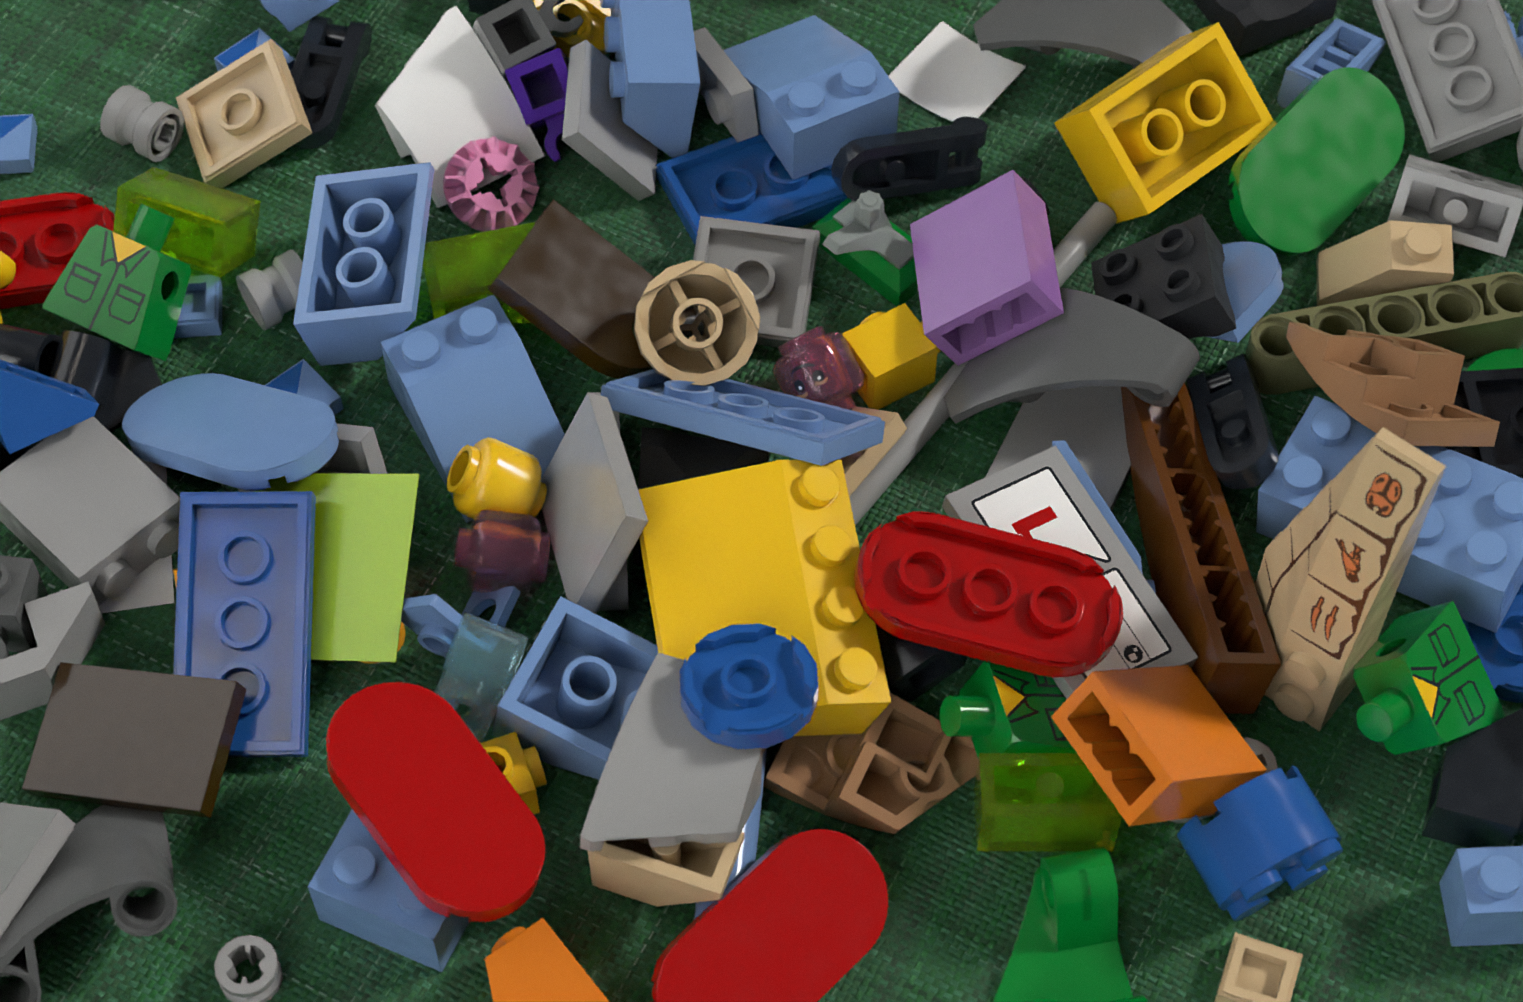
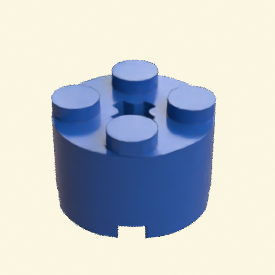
M1291 766L1286 775L1282 768H1278L1233 789L1213 802L1217 808V811L1213 814V820L1203 826L1198 816L1195 815L1177 833L1178 840L1221 910H1228L1234 921L1242 920L1266 906L1270 902L1267 894L1285 882L1289 884L1292 891L1299 890L1313 883L1328 872L1325 864L1343 852V848L1339 844L1341 842L1340 835L1296 766Z

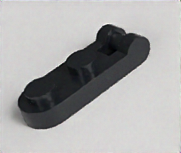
M314 16L310 19L292 67L291 75L313 133L294 144L293 147L299 149L321 147L332 140L336 134L362 59L367 57L371 47L372 28L369 23L352 21L349 26L333 24L332 18Z
M960 117L955 119L952 125L863 137L850 141L840 149L834 158L831 167L832 178L842 192L854 201L859 199L860 193H865L869 190L879 193L881 199L977 184L981 179L983 165L982 160L978 157L979 148L983 147L986 143L988 125L983 120L975 117Z
M1242 353L1227 360V367L1209 376L1203 371L1186 380L1208 460L1222 484L1230 489L1253 488L1262 484L1274 471L1278 463V450L1258 390L1259 383L1248 358Z

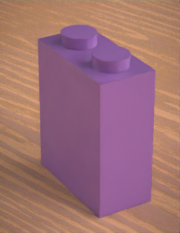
M1014 170L910 224L924 335L956 365L959 366L1064 313L1045 202Z

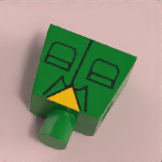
M140 204L127 236L97 224L91 227L45 299L42 308L132 350L166 361L171 350L191 275L189 264L161 252L175 218Z
M1454 601L1399 616L1353 667V678L1365 702L1357 711V725L1368 739L1375 742H1383L1386 750L1393 755L1449 742L1506 717Z
M984 661L960 689L959 696H947L941 704L939 717L944 734L948 737H971L981 769L989 776L1071 789L1080 788L1092 776L1089 769L1051 718L1066 701L1065 696L1052 677Z

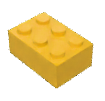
M1217 22L1181 36L1055 121L1054 124L1099 202L1108 205L1117 216L1116 223H1120L1152 213L1253 142L1274 120L1221 25Z

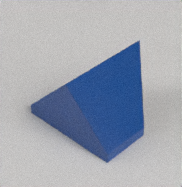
M0 359V442L9 454L95 416L99 403L86 389Z

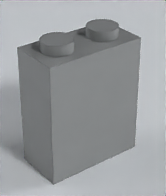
M94 416L45 438L0 472V521L66 586L71 588L89 582L98 606L108 598H115L124 593L131 586L134 578L156 560L166 558L178 550L180 497Z

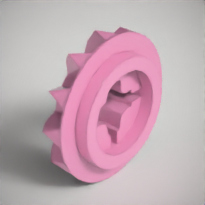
M495 136L476 141L471 140L461 147L450 159L443 181L446 201L455 216L465 225L488 233L506 231L521 223L533 210L536 195L540 188L534 173V163L525 157L518 145L498 140ZM483 168L488 169L493 176L511 174L512 177L500 189L503 197L501 201L496 199L492 192L484 194L480 192L473 196L470 192L474 191L478 187L477 185L484 179Z

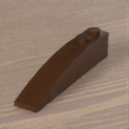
M1183 384L1172 403L1166 407L1154 406L1144 402L1127 387H1121L1126 441L1131 462L1130 468L1135 501L1156 595L1198 656L1191 669L1224 713L1254 714L1279 670L1281 661L1217 474L1208 460L1186 384Z

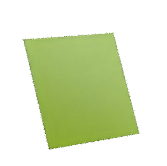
M313 473L302 480L287 483L285 476L269 479L271 488L254 492L312 491L316 496L311 660L396 663L419 474Z

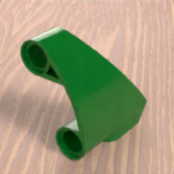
M1104 846L1041 858L1040 867L1034 873L1033 885L1024 917L993 1002H1148L1144 995L1133 997L1118 943V888L1110 855Z

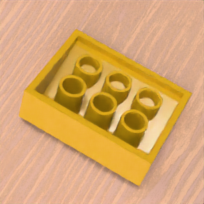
M776 460L638 489L648 519L639 540L658 653L683 660L686 658L688 661L689 657L696 651L695 645L707 634L737 624L759 623L776 628V635L784 636L790 641L792 635L805 644L817 664L818 702L810 721L794 736L862 734L891 703L876 625L860 604L855 589L854 572L860 547L842 460H836L822 466L801 460Z

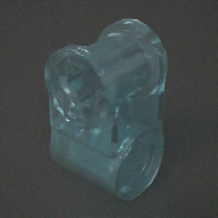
M464 612L443 664L444 670L436 686L435 693L444 698L455 710L459 704H465L471 708L464 714L462 720L481 743L488 732L504 692H506L516 674L528 636Z

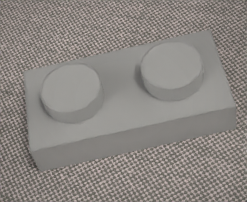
M705 27L694 31L700 76L699 92L706 101L711 118L716 124L723 123L737 142L759 135L753 87Z

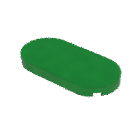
M1344 67L1324 74L1312 81L1238 156L1230 171L1228 185L1233 183L1232 191L1234 198L1229 199V205L1234 223L1248 242L1266 245L1275 254L1287 255L1285 257L1297 256L1320 246L1388 175L1402 154L1405 130L1399 105L1387 86L1371 73L1358 68Z

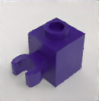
M560 48L504 70L526 125L533 130L547 126L548 132L545 136V149L549 157L556 163L563 161L561 152L558 149V141L563 133L569 68L568 58Z

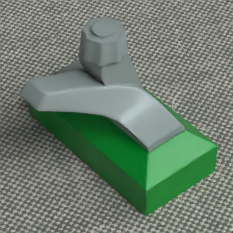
M870 190L860 193L857 201L847 197L812 226V230L820 231L819 247L896 307L907 302L918 292L912 237L888 220L885 214L884 201L879 193H874Z

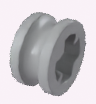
M240 936L227 942L218 952L214 963L216 979L224 995L231 1002H267L277 993L283 979L282 967L272 945L257 936ZM249 959L251 966H254L256 959L261 960L258 965L262 976L258 980L248 983L247 978L244 976L242 977L241 984L236 983L239 976L235 967L240 962Z

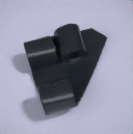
M0 324L1 360L86 389L99 403L94 417L110 432L122 425L125 413L136 400L163 384L149 355L121 349L108 340L81 332L64 330L61 336ZM42 440L11 454L0 442V472Z

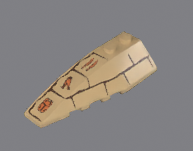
M1383 427L1266 547L1255 582V588L1281 661V666L1264 695L1273 700L1276 707L1284 715L1296 721H1304L1319 732L1356 686L1353 678V667L1378 639L1446 468L1442 463Z

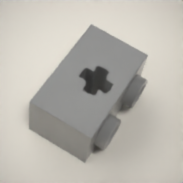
M1409 155L1388 221L1452 225V242L1506 257L1523 207V187Z

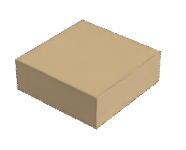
M1235 932L1214 1002H1290L1303 954Z

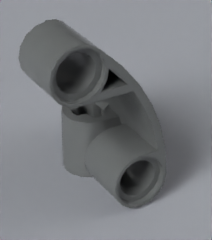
M1001 0L973 24L981 51L1007 47H1023L1046 55H1052L1060 51L1061 48L1075 49L1131 64L1133 69L1181 36L1192 33L1185 23L1161 0Z
M1060 287L1063 314L969 360L944 396V401L949 416L955 424L982 410L1004 402L1031 403L1038 400L1046 391L1078 387H1127L1144 402L1154 406L1166 407L1172 403L1199 361V351L1188 338L1132 308L1097 295Z
M101 805L75 824L74 830L0 938V977L4 975L20 977L14 982L0 984V1002H40L41 986L34 938L52 924L81 907L109 898L116 925L125 933L133 936H151L163 931L171 924L177 912V899L173 886L174 875L170 846L162 812ZM155 888L150 894L142 897L127 895L131 891Z

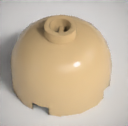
M690 260L667 267L648 283L636 306L634 333L641 355L657 374L669 380L692 381L694 383L690 385L705 386L728 379L748 362L757 343L760 314L753 292L738 274L716 264ZM695 317L692 324H684L686 318ZM700 322H702L704 326V333L702 336L697 328ZM682 331H691L693 335L687 338Z

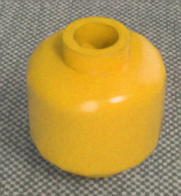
M491 437L476 442L474 446H464L453 460L447 477V490L453 493V502L457 511L502 531L517 527L526 517L534 518L541 510L547 494V486L541 482L542 469L538 458Z

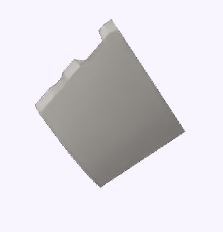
M657 653L645 675L601 774L580 835L581 849L601 851L604 841L648 838L650 847L676 846L686 841H695L701 844L737 842L761 794L762 756L766 748L735 749L712 742L692 727L681 708L680 668L684 662L683 659Z

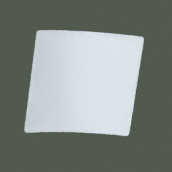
M940 22L891 72L889 78L897 87L899 93L923 108L953 122L960 117L979 118L1026 66L1001 57L989 50L981 51L978 44L969 40L945 22Z

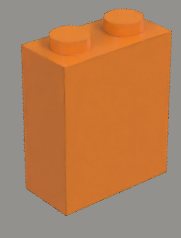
M1189 665L1093 671L1051 716L1128 826L1193 818L1195 815L1198 817L1213 815L1217 811L1213 802L1267 771Z

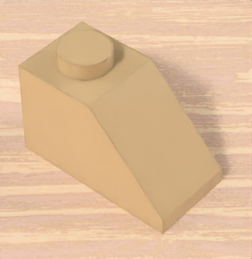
M1390 220L1318 252L1316 259L1317 306L1451 282L1454 275L1452 225Z
M741 832L737 842L701 844L695 841H686L676 846L650 847L648 838L604 841L601 851H588L592 885L656 907L721 900L743 844L744 833Z

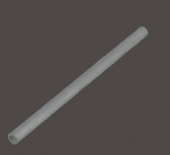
M1095 202L1054 248L1053 252L1059 287L1065 283L1117 222L1115 212L1108 205L1102 202ZM968 361L959 366L955 363L906 418L904 424L907 430L849 497L855 525L948 419L949 413L944 396Z

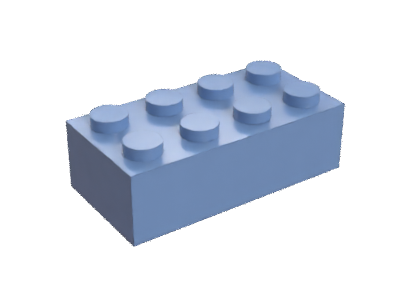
M1314 396L1281 451L1274 471L1264 480L1258 490L1256 532L1274 539L1316 497L1327 483L1339 474L1344 466L1376 433L1356 421L1337 404ZM1414 446L1445 465L1446 468L1397 592L1430 606L1454 601L1462 619L1496 633L1523 583V478L1443 446Z

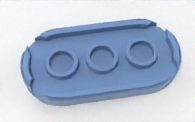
M215 373L181 377L150 390L130 406L122 421V428L127 436L132 452L140 459L243 490L257 491L271 488L268 480L277 479L285 476L287 483L302 480L322 468L335 454L339 444L337 435L339 431L334 413L322 401Z

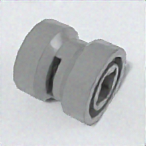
M131 85L122 86L111 95L101 116V131L105 137L122 146L133 144L138 154L154 162L164 160L173 152L181 139L184 129L182 111L163 101L152 103L148 94Z
M290 249L274 257L272 266L262 271L252 268L236 276L237 285L243 300L253 318L263 330L281 323L285 313L296 309L303 261L294 250Z

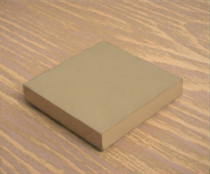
M269 39L176 97L204 183L215 192L313 133L283 51L272 39Z

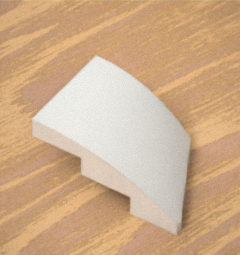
M457 6L444 12L440 18L441 20L423 44L413 53L404 65V69L375 104L400 158L411 154L415 164L431 162L434 168L431 197L437 208L448 204L443 187L446 167L452 156L471 140L476 141L495 136L498 140L518 145L520 151L531 162L544 157L531 128L526 125L518 103L500 71ZM483 168L484 179L477 185L478 187L475 190L504 175L493 176L488 169Z

